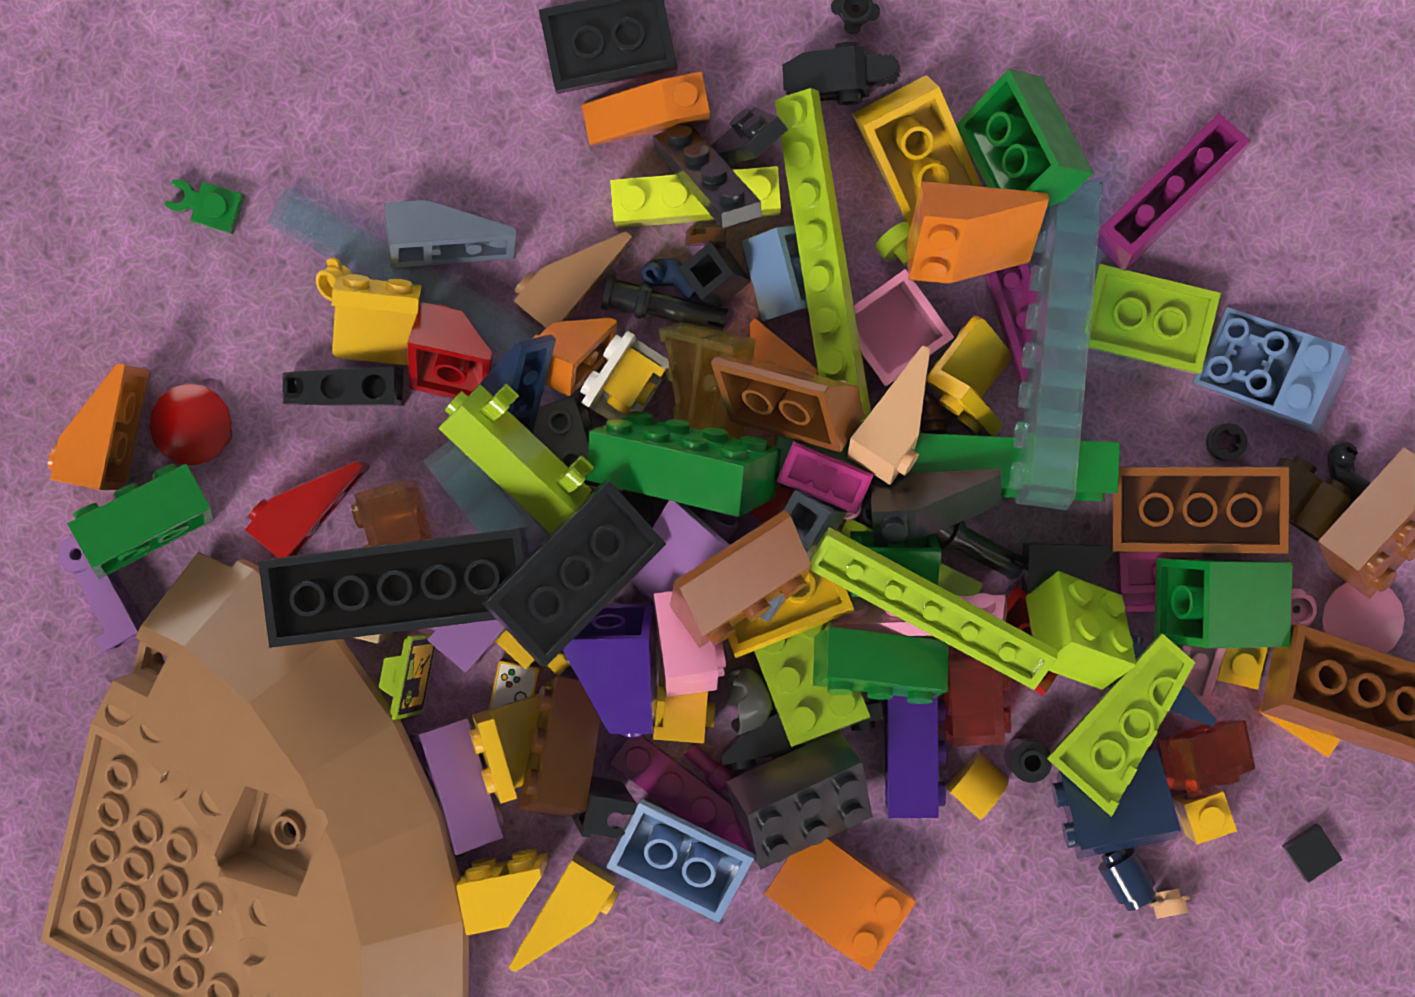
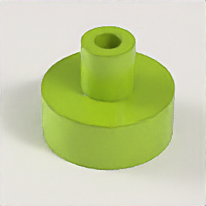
M901 222L892 227L875 244V250L885 262L892 261L898 257L904 266H907L906 244L911 227L907 222Z

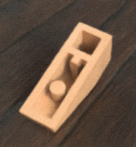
M924 345L918 350L850 439L847 458L889 485L899 473L904 476L907 475L919 456L915 452V447L919 436L930 349Z

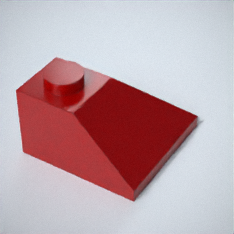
M420 303L418 314L407 342L410 389L453 399L461 391L469 396L492 370L493 353L462 311L442 304Z

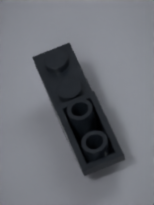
M871 699L868 703L864 700L870 718L850 725L851 731L873 728L876 726L875 720L884 719L880 700ZM776 709L772 711L771 716L761 727L739 736L737 735L721 751L722 765L731 764L732 769L753 767L757 765L756 759L772 756V760L803 747L804 743L793 748L791 747Z

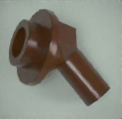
M925 390L919 430L926 434H944L947 432L946 427L954 424V419L941 409L934 396Z

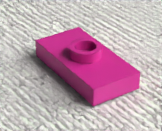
M793 440L778 475L777 482L857 514L873 474Z

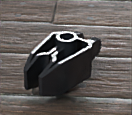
M841 42L835 44L832 49L803 52L782 65L783 87L787 95L812 88L819 91L820 101L837 100L839 105H855L862 103L863 98L870 97L869 88L895 84L898 78H901V70H899L898 60H896L895 56L892 57L891 54H885L884 56L881 54L867 55L864 46H859L858 42Z

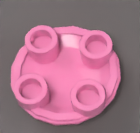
M1344 581L1331 593L1324 604L1321 631L1387 653L1395 647L1403 633L1405 617L1402 603L1390 588L1383 592L1377 591L1369 599Z

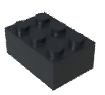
M840 730L726 781L740 837L748 850L755 854L754 860L760 870L774 863L782 862L795 853L812 845L820 844L825 839L848 828L856 827L863 821L873 817L863 762Z

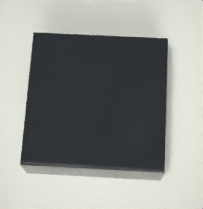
M1316 823L1282 845L1303 879L1308 883L1343 860L1321 826Z

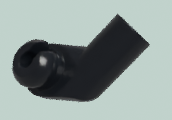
M1341 442L1333 446L1327 456L1330 478L1348 487L1352 491L1351 495L1358 498L1371 482L1355 473L1354 461L1358 454L1356 447L1350 442Z

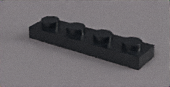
M691 124L686 126L676 125L665 132L653 135L654 150L722 228L762 216L761 201Z

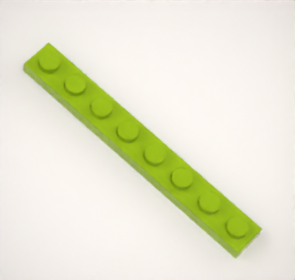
M809 88L775 99L774 101L777 116L788 128L780 138L818 374L821 377L836 381H846L858 387L865 415L859 423L862 424L871 413L820 96L818 90Z

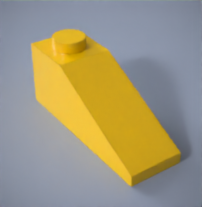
M574 854L513 956L508 968L517 972L593 923L600 911L607 915L619 894L613 890L617 878L579 855Z

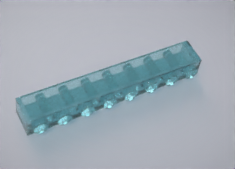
M1086 180L1065 201L1047 207L1043 218V226L1040 228L1033 250L1035 253H1040L1039 266L1033 265L1029 290L1036 291L1035 304L1029 303L1025 324L1026 329H1032L1031 343L1025 342L1022 355V368H1028L1027 382H1021L1018 394V407L1024 408L1023 422H1017L1014 434V447L1021 448L1019 462H1013L1010 474V488H1016L1015 503L1067 510L1075 498L1103 182Z

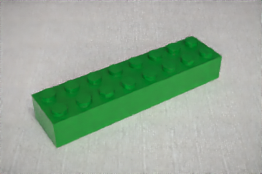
M919 433L915 452L919 456L908 472L925 473L1001 469V497L1020 498V490H1030L1031 499L1062 500L1063 492H1071V500L1105 502V494H1118L1120 442ZM775 434V447L781 448L780 473L795 439ZM850 439L841 452L798 441L864 469L847 458ZM871 482L867 491H871Z

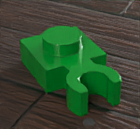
M179 179L172 180L171 185L183 189L185 197L180 203L166 200V207L179 213L192 209L193 213L190 221L233 235L245 195L203 181L198 193L187 182Z

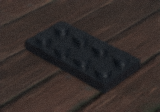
M610 480L604 481L481 603L540 666L546 667L666 543Z

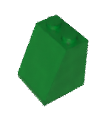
M1156 558L1154 640L1160 633H1163L1174 644L1202 648L1290 647L1292 562Z

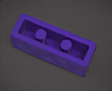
M893 695V698L884 700L885 812L888 818H939V806H945L946 804L945 782L938 781V765H945L946 761L945 741L938 740V724L945 723V700L938 699L937 696L933 698L932 703L913 704L907 702V697Z

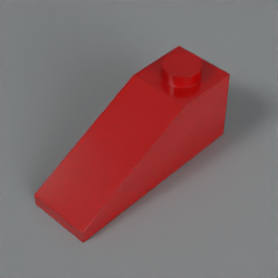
M355 461L274 496L269 501L266 499L261 500L248 515V518L252 521L245 528V531L277 558L296 556L370 466L364 461Z

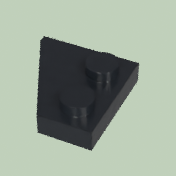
M755 107L751 110L747 108L731 120V128L713 143L711 147L728 166H731L743 160L748 161L757 158L783 135L788 128L776 115Z

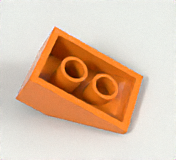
M922 181L906 244L908 280L954 283L1030 262L1050 199L1049 193Z
M116 363L59 436L57 445L52 447L48 458V468L52 470L50 480L97 490H119L127 486L150 370Z
M830 838L789 856L764 893L836 950L870 972L916 904L912 891Z

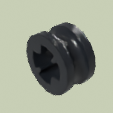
M1236 424L1216 425L1207 434V450L1216 459L1224 461L1237 459L1247 448L1246 433ZM1222 431L1226 435H1234L1236 437V444H1231L1234 450L1230 453L1227 449H1219L1217 446V440H1222V437L1218 436Z

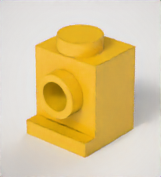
M629 347L602 389L610 394L606 402L625 415H628L637 403L642 406L646 404L657 386L651 382L655 375L663 379L667 373L666 370Z

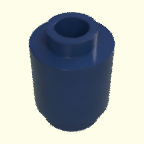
M1134 848L1104 853L1101 856L1103 862L1098 866V869L1118 904H1124L1127 911L1139 909L1156 897V893L1153 890L1155 883Z

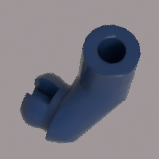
M654 259L643 266L641 275L644 282L654 286H676L688 300L697 295L679 269L683 263L678 259Z

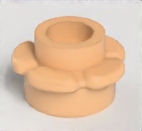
M1179 889L1156 893V902L1149 903V907L1154 908L1156 919L1189 913L1186 900H1189L1190 897L1188 895L1181 897Z

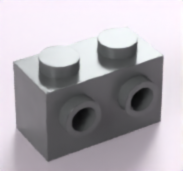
M575 396L539 406L533 435L568 468L580 456H583L586 460L588 457L589 436L586 428L593 426L588 406L579 404Z

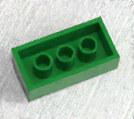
M633 411L629 412L625 418L608 420L606 425L589 431L587 461L594 468L586 475V480L600 484L610 480L616 488L740 517L776 498L781 448L766 445L767 440L760 437L745 436L738 439L729 437L728 431L724 429L705 428L697 430L690 428V423L687 421L672 419L661 422L653 420V415L650 413Z

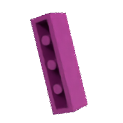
M1218 113L1101 226L1094 244L1125 271L1241 159L1251 140L1223 115Z

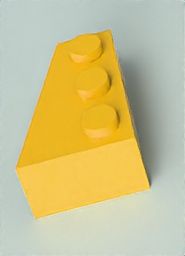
M661 657L653 740L704 743L705 727L714 728L715 703L707 702L708 691L666 697Z

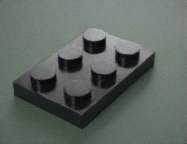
M582 0L539 9L556 94L677 70L664 0Z

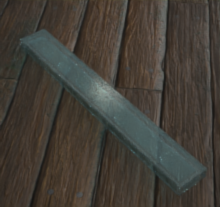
M287 186L267 221L270 225L329 258L335 257L339 259L342 265L360 275L369 277V279L381 281L404 279L412 282V284L422 285L420 303L442 304L462 311L485 344L503 355H506L516 342L532 339L535 335H540L544 331L429 265L390 268L386 241Z

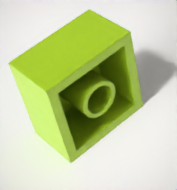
M1058 571L1025 597L1032 636L1057 649V660L1049 669L1050 672L1103 690L1137 666L1122 595Z

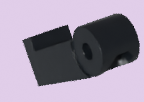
M391 366L282 373L283 404L403 406V369Z

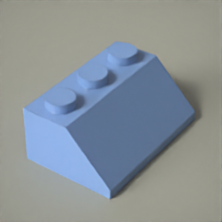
M640 799L636 805L634 815H630L624 827L625 835L619 837L606 868L719 923L751 866L755 854Z

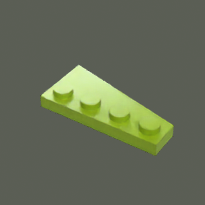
M1160 633L1136 659L1137 666L1121 676L1047 756V759L1111 817L1127 785L1133 779L1146 750L1152 744L1165 715L1172 707L1195 664L1188 655L1163 633Z

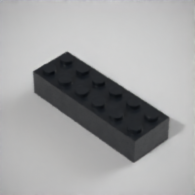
M526 527L259 560L269 648L497 620L481 602L529 556Z

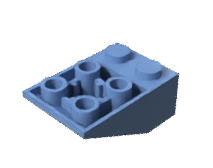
M1227 307L1206 353L1202 373L1196 375L1194 383L1284 423L1319 435L1352 362V357L1345 346Z

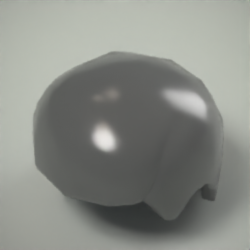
M744 666L736 668L727 674V685L730 692L727 705L738 709L739 716L731 722V727L739 736L761 727L772 714L773 698L766 681L759 673L752 668Z

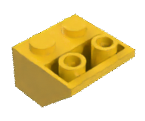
M527 849L513 853V860L497 863L496 857H487L471 862L472 868L465 871L456 885L466 935L508 927L542 877L549 862L548 854L537 855L536 849Z

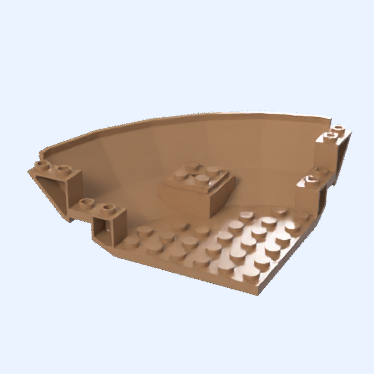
M197 552L139 628L135 638L139 639L140 643L133 672L112 681L91 722L41 941L142 997H469V935H466L456 887L460 880L444 814L401 720H392V714H390L391 706L343 639L269 648L259 565L246 559L236 561L233 567L220 559H214L201 552ZM162 654L166 655V661H164ZM288 823L294 826L296 836L289 832Z

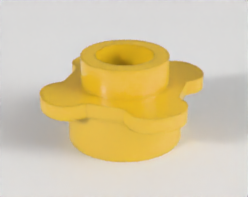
M335 257L327 259V267L316 275V286L321 295L329 301H332V289L337 276L352 274Z

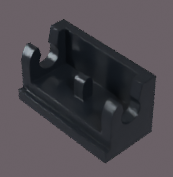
M592 776L586 811L571 815L583 837L590 838L591 834L613 838L625 835V830L619 826H609L607 819L612 813L634 815L637 803L623 782Z

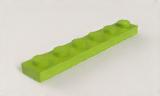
M830 527L809 558L812 565L811 571L1033 690L1036 689L1057 660V649Z

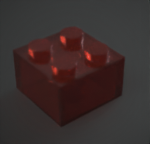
M966 653L948 654V691L942 694V699L945 700L944 736L954 747L1005 744V733H1011L1012 727L1010 708L1004 707L1003 691L1009 690V676Z

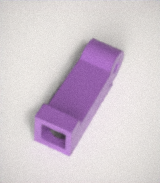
M75 537L67 538L58 549V559L64 569L73 572L105 631L94 638L101 652L115 651L137 639L135 636L144 620L117 572L115 571L98 579Z

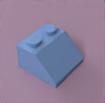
M795 225L777 227L741 241L762 322L808 312Z

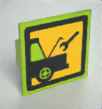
M432 633L408 636L407 639H404L401 656L384 658L378 688L393 697L390 711L392 720H399L423 713L436 648L427 640Z

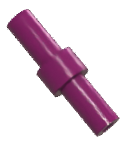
M692 743L683 755L707 775L705 780L717 790L722 788L729 794L726 781L735 778L732 776L734 771L727 765H722V761L717 763L698 745Z

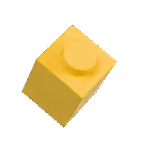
M1210 784L1172 797L1185 835L1197 845L1237 831L1224 791Z

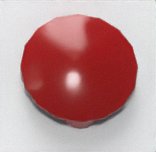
M185 384L171 388L158 399L151 412L149 428L153 442L163 456L177 464L195 466L211 461L223 451L225 445L232 439L233 433L228 406L216 392L206 386Z

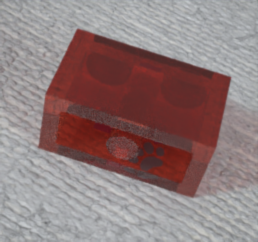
M1246 720L1216 721L1214 727L1203 724L1159 740L1169 789L1187 790V795L1189 796L1209 794L1213 792V785L1237 783L1240 781L1239 775L1256 769Z

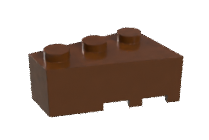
M557 676L548 681L546 686H542L539 692L537 710L540 713L531 737L530 754L516 809L565 818L585 812L587 809L601 718L579 680Z

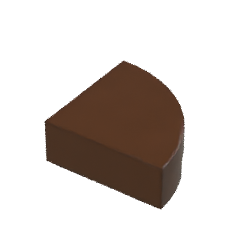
M720 225L707 226L706 229L690 228L685 231V246H705L711 241L726 247V227L722 228Z

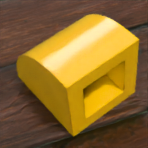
M978 750L945 787L981 821L1004 793L1009 783V778Z

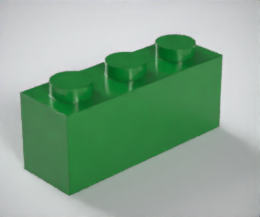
M829 626L814 636L813 686L827 687V692L835 695H849L854 690L867 692V697L871 699L885 700L893 698V695L907 697V702L929 704L933 702V698L948 691V644L941 640Z

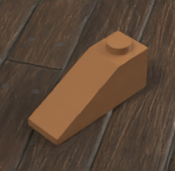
M625 231L539 269L535 275L529 272L515 288L514 291L518 296L514 299V302L545 328L553 322L568 321L634 242L632 236Z

